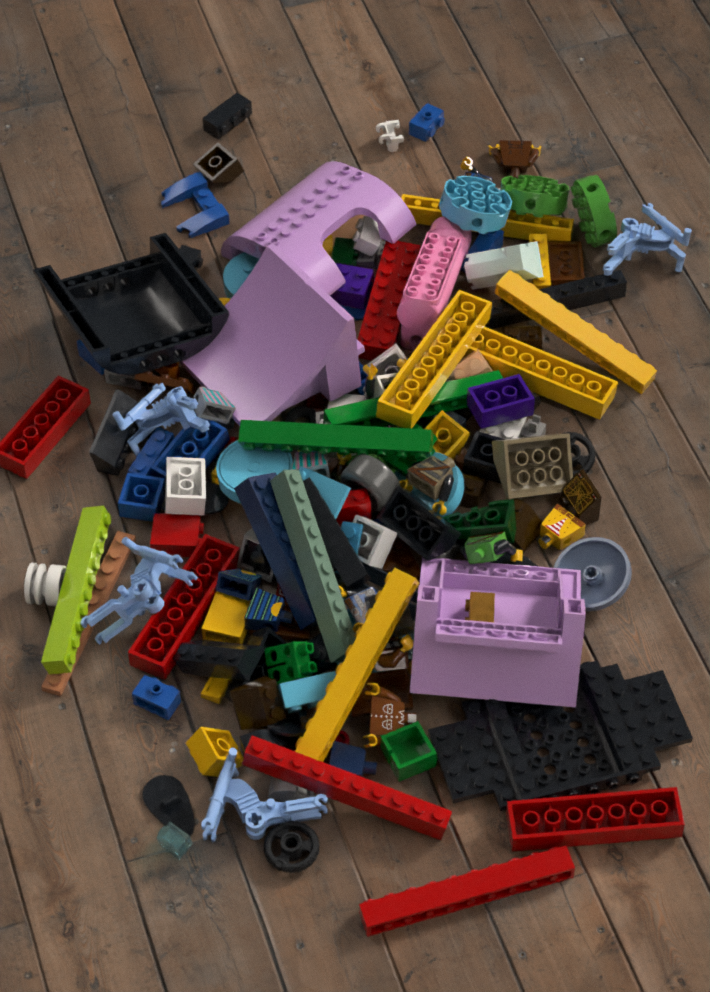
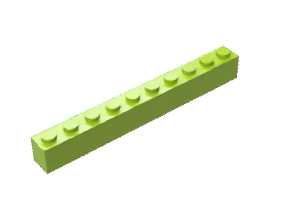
M104 505L82 508L41 660L48 674L71 673L73 664L76 661V652L80 646L81 632L84 630L80 622L88 614L89 601L92 599V590L96 583L97 570L100 568V559L104 552L105 539L108 537V528L112 521L111 515L107 512Z

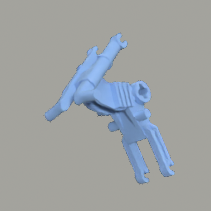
M648 203L647 206L643 204L641 211L653 219L656 224H659L662 229L654 230L655 226L652 228L651 225L648 226L646 223H640L639 225L638 221L633 218H624L621 224V231L623 233L619 234L608 244V255L614 256L604 264V275H611L612 271L624 259L627 261L631 260L632 253L636 250L638 252L642 251V253L646 252V254H648L649 250L666 251L677 259L675 271L682 272L686 254L673 242L676 239L683 246H688L692 230L685 228L684 234L681 233V230L668 221L666 217L654 210L651 203Z
M163 383L155 384L152 387L153 390L143 397L126 414L124 419L119 411L112 414L121 431L125 430L134 421L138 425L139 430L127 440L136 457L141 451L138 444L159 426L163 425L166 429V426L170 427L171 423L180 422L184 430L190 426L199 429L201 432L209 430V422L197 417L194 409L197 408V400L187 397L182 386L172 389L164 397V400L160 399V402L156 401V404H154L152 401L166 389ZM152 403L153 408L147 410L146 407Z
M124 537L121 543L132 550L134 554L142 557L134 574L130 575L131 587L127 590L123 585L119 586L117 591L121 596L118 599L109 600L90 615L83 617L80 624L84 628H87L88 624L93 627V625L115 610L121 618L95 637V641L98 644H101L102 640L107 643L111 638L131 625L136 615L142 616L145 610L155 614L163 608L164 600L159 596L161 594V583L158 580L161 573L168 575L170 578L185 581L188 586H192L191 580H197L198 577L193 572L178 567V562L183 563V559L179 555L172 556L164 551L140 546L129 538Z
M230 748L223 769L220 771L213 795L209 799L210 804L206 817L201 823L202 830H204L203 840H207V836L211 835V842H215L216 831L221 816L225 812L226 802L235 806L242 823L246 824L248 837L253 840H259L265 835L266 829L271 825H278L286 821L302 822L321 819L322 815L319 811L327 814L328 809L319 801L322 800L324 803H327L328 798L324 794H318L315 797L285 802H275L272 798L268 799L267 802H260L255 790L245 781L232 779L239 775V771L235 764L237 750Z

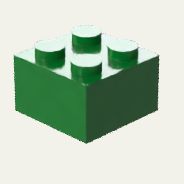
M419 721L381 736V751L388 764L391 763V769L398 782L436 767L437 753Z

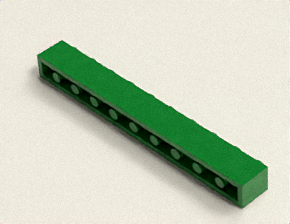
M497 370L445 382L420 418L439 414L442 410L449 412L468 407L467 388L499 380L503 376ZM380 397L324 410L323 424L373 427L393 425L376 417L377 402Z
M241 420L238 442L246 450L262 448L264 451L281 449L283 452L300 450L302 453L319 451L321 454H330L331 452H338L340 455H349L350 453H357V455L376 454L377 457L382 458L394 455L401 459L412 456L416 459L424 460L426 457L432 456L434 435L430 429Z

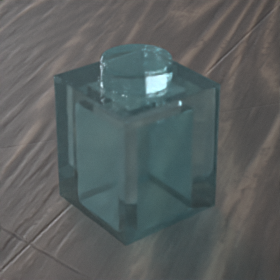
M169 822L167 826H163L156 837L160 846L179 860L193 844L190 836L172 822Z

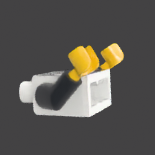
M405 358L403 360L399 359L396 364L397 367L401 369L407 360ZM372 363L370 368L365 364L363 371L368 377H366L365 387H363L364 399L369 400L381 397L398 373L374 377L378 369Z

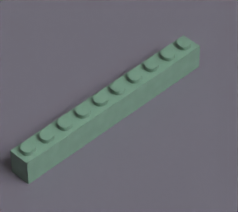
M283 470L271 479L270 483L330 662L340 663L345 660V653L349 645H353L356 639L300 472L299 470Z

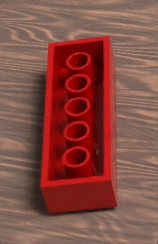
M58 375L1 440L0 467L28 479L91 404L89 389Z

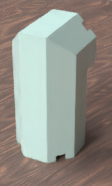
M538 241L466 254V258H469V260L465 262L464 266L468 283H473L474 285L471 286L472 290L496 286L498 281L509 270L519 274L524 280L544 277Z

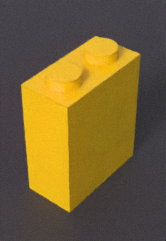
M216 591L202 626L203 640L243 644L248 632L245 629L244 617L251 600L247 601Z

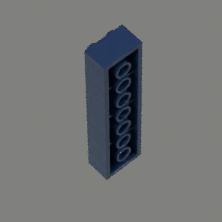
M274 472L248 477L234 488L300 630L318 626L270 480L277 476V474Z

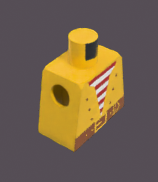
M557 504L541 524L540 536L542 538L538 540L539 545L547 549L552 544L558 550H562L584 536L586 524Z

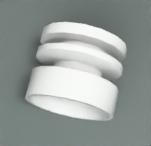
M30 563L24 582L26 603L33 604L35 602L37 605H41L45 598L48 606L56 607L66 566L52 564L47 572L45 564L41 563L38 567L37 563Z

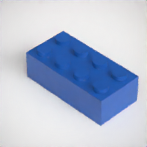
M204 419L210 424L209 430L201 432L199 429L191 426L185 430L182 428L151 466L154 477L165 478L166 484L167 457L205 459L206 470L229 441L227 429L208 419Z

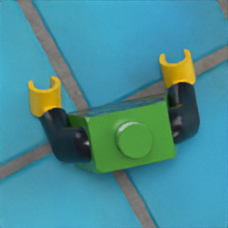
M505 531L470 536L466 544L460 547L461 555L465 560H468L469 564L496 561L505 553L511 555V562H522L523 551L516 549L507 541Z

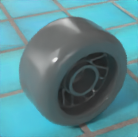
M369 455L356 456L341 474V483L350 487V491L361 488L367 489L371 501V511L381 512L398 486H400L396 475L384 463Z

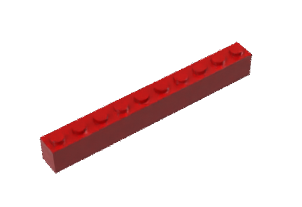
M253 735L244 753L243 766L317 794H324L330 799L438 840H442L452 813L451 810Z
M555 846L548 851L541 853L533 852L527 857L520 859L512 858L506 863L491 864L481 870H470L460 876L452 875L446 878V880L439 882L431 881L425 886L410 887L400 893H389L379 899L365 900L359 904V915L366 936L369 937L572 879L575 874V865L567 846Z

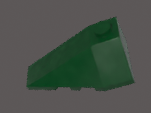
M514 499L492 501L488 503L489 506L480 509L476 506L471 508L470 512L464 514L457 512L442 517L461 533L458 538L460 540H468L470 536L505 531L507 541L511 544L514 543L516 534Z

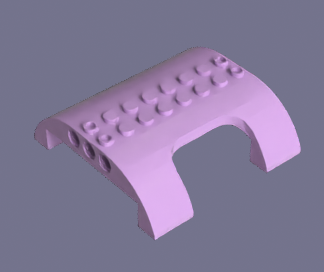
M335 161L326 162L228 237L221 247V256L231 260L235 256L246 252L260 259L266 247L274 243L326 293L331 295L345 284L341 271L322 247L323 241L350 218L356 215H365L377 222L380 238L394 244L416 226V221L401 197L385 182L347 164Z

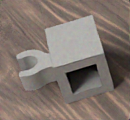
M533 414V419H528L521 433V438L546 434V424L540 422L541 416Z

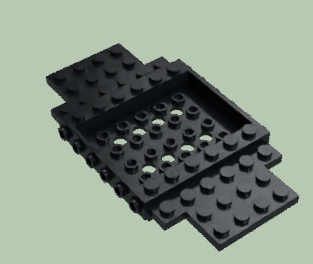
M598 661L584 662L580 665L576 707H574L575 710L571 713L564 711V706L497 701L496 699H473L462 702L461 707L466 720L428 729V735L437 753V760L453 804L494 794L500 811L506 810L507 801L597 794L599 791L614 790L622 785L636 784L642 780L643 774L660 770L661 764L655 753L656 751L692 742L693 739L663 670L624 680L618 664L600 668ZM532 714L536 720L529 723L524 720V716ZM577 721L581 723L582 727L575 730L570 727V723ZM538 731L542 734V738L535 740L530 734ZM584 738L589 744L581 747L577 744V740ZM544 748L549 751V755L541 757L537 751ZM593 756L596 762L587 764L584 761V757ZM546 766H553L556 772L550 775L545 773L544 768Z

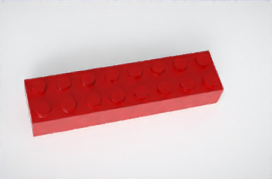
M388 241L385 242L358 336V341L364 345L365 352L359 354L358 358L374 360L397 343L402 325L397 317V309L421 245L396 241L394 244Z
M207 534L203 536L182 568L183 570L193 572L198 579L191 580L192 586H188L185 581L175 579L163 597V608L158 613L152 614L129 649L130 666L163 680L167 679L176 664L173 657L181 643L191 641L207 616L216 593L218 573L237 568L240 547Z
M677 787L507 801L506 808L512 852L550 849L555 846L573 847L680 838L683 835L685 826Z

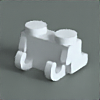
M399 120L386 121L376 125L378 133H380V128L384 132V135L379 137V143L383 144V140L386 139L389 152H396L398 144L404 141L402 135L395 136L394 127L400 128Z

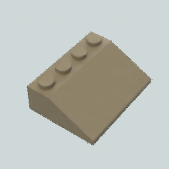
M570 433L492 441L494 463L507 499L560 493L561 489L573 478Z

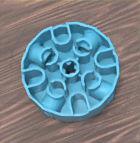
M457 176L456 180L449 179L446 181L439 208L443 217L460 226L462 230H473L486 234L487 232L498 231L505 226L512 200L505 190L500 191L495 188L496 184L491 181L473 176Z

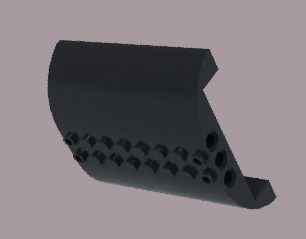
M167 233L150 237V255L72 277L60 279L51 265L33 269V273L95 361L102 368L116 374H140L186 360L196 355L218 336L229 317V311Z

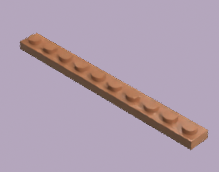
M117 531L96 574V583L93 586L92 599L89 601L87 616L107 602L131 552L128 547L121 543L122 539L127 537L135 543L136 535ZM88 624L87 628H84L81 632L80 646L77 648L76 661L73 664L71 673L47 674L41 686L43 692L58 696L62 695L95 625L91 627Z

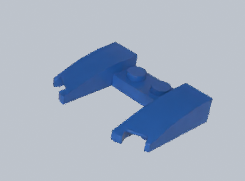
M200 171L181 179L162 192V196H165V200L161 201L162 208L193 197L202 212L176 226L177 231L180 233L185 229L190 231L188 234L189 238L230 224L228 212L222 203H218Z

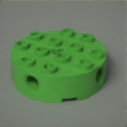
M519 175L518 178L507 176L501 179L500 191L505 190L512 200L511 209L515 210L516 214L525 215L530 213L535 217H543L548 214L562 215L567 210L570 188L565 183L558 184V180L532 175Z
M590 175L575 180L573 186H571V192L574 196L572 204L575 209L577 208L581 221L579 222L581 232L585 231L586 233L585 239L587 244L591 243L596 248L611 243L617 237V226L614 212H611L608 203H610V199L603 182L598 175Z

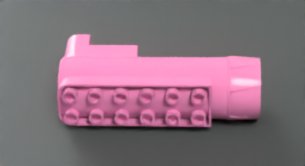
M446 217L436 219L432 223L429 232H427L397 309V317L402 324L401 346L406 349L415 350L447 307L463 261L466 258V254H468L472 240L471 230H462L460 226L451 222Z

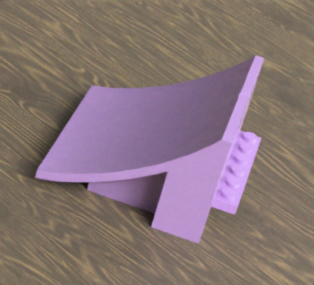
M272 243L266 247L250 275L225 305V308L229 311V317L218 336L202 351L179 362L202 387L221 392L235 406L236 409L232 418L240 426L241 420L272 421L282 411L319 392L331 402L360 387L361 377L358 355L365 352V348L356 339L354 318Z
M422 557L410 693L576 707L586 617L585 600L581 599V570L491 562L469 564L468 560L434 558L427 561ZM470 592L495 593L494 623L465 620V617H469V612L465 611L466 599H470Z

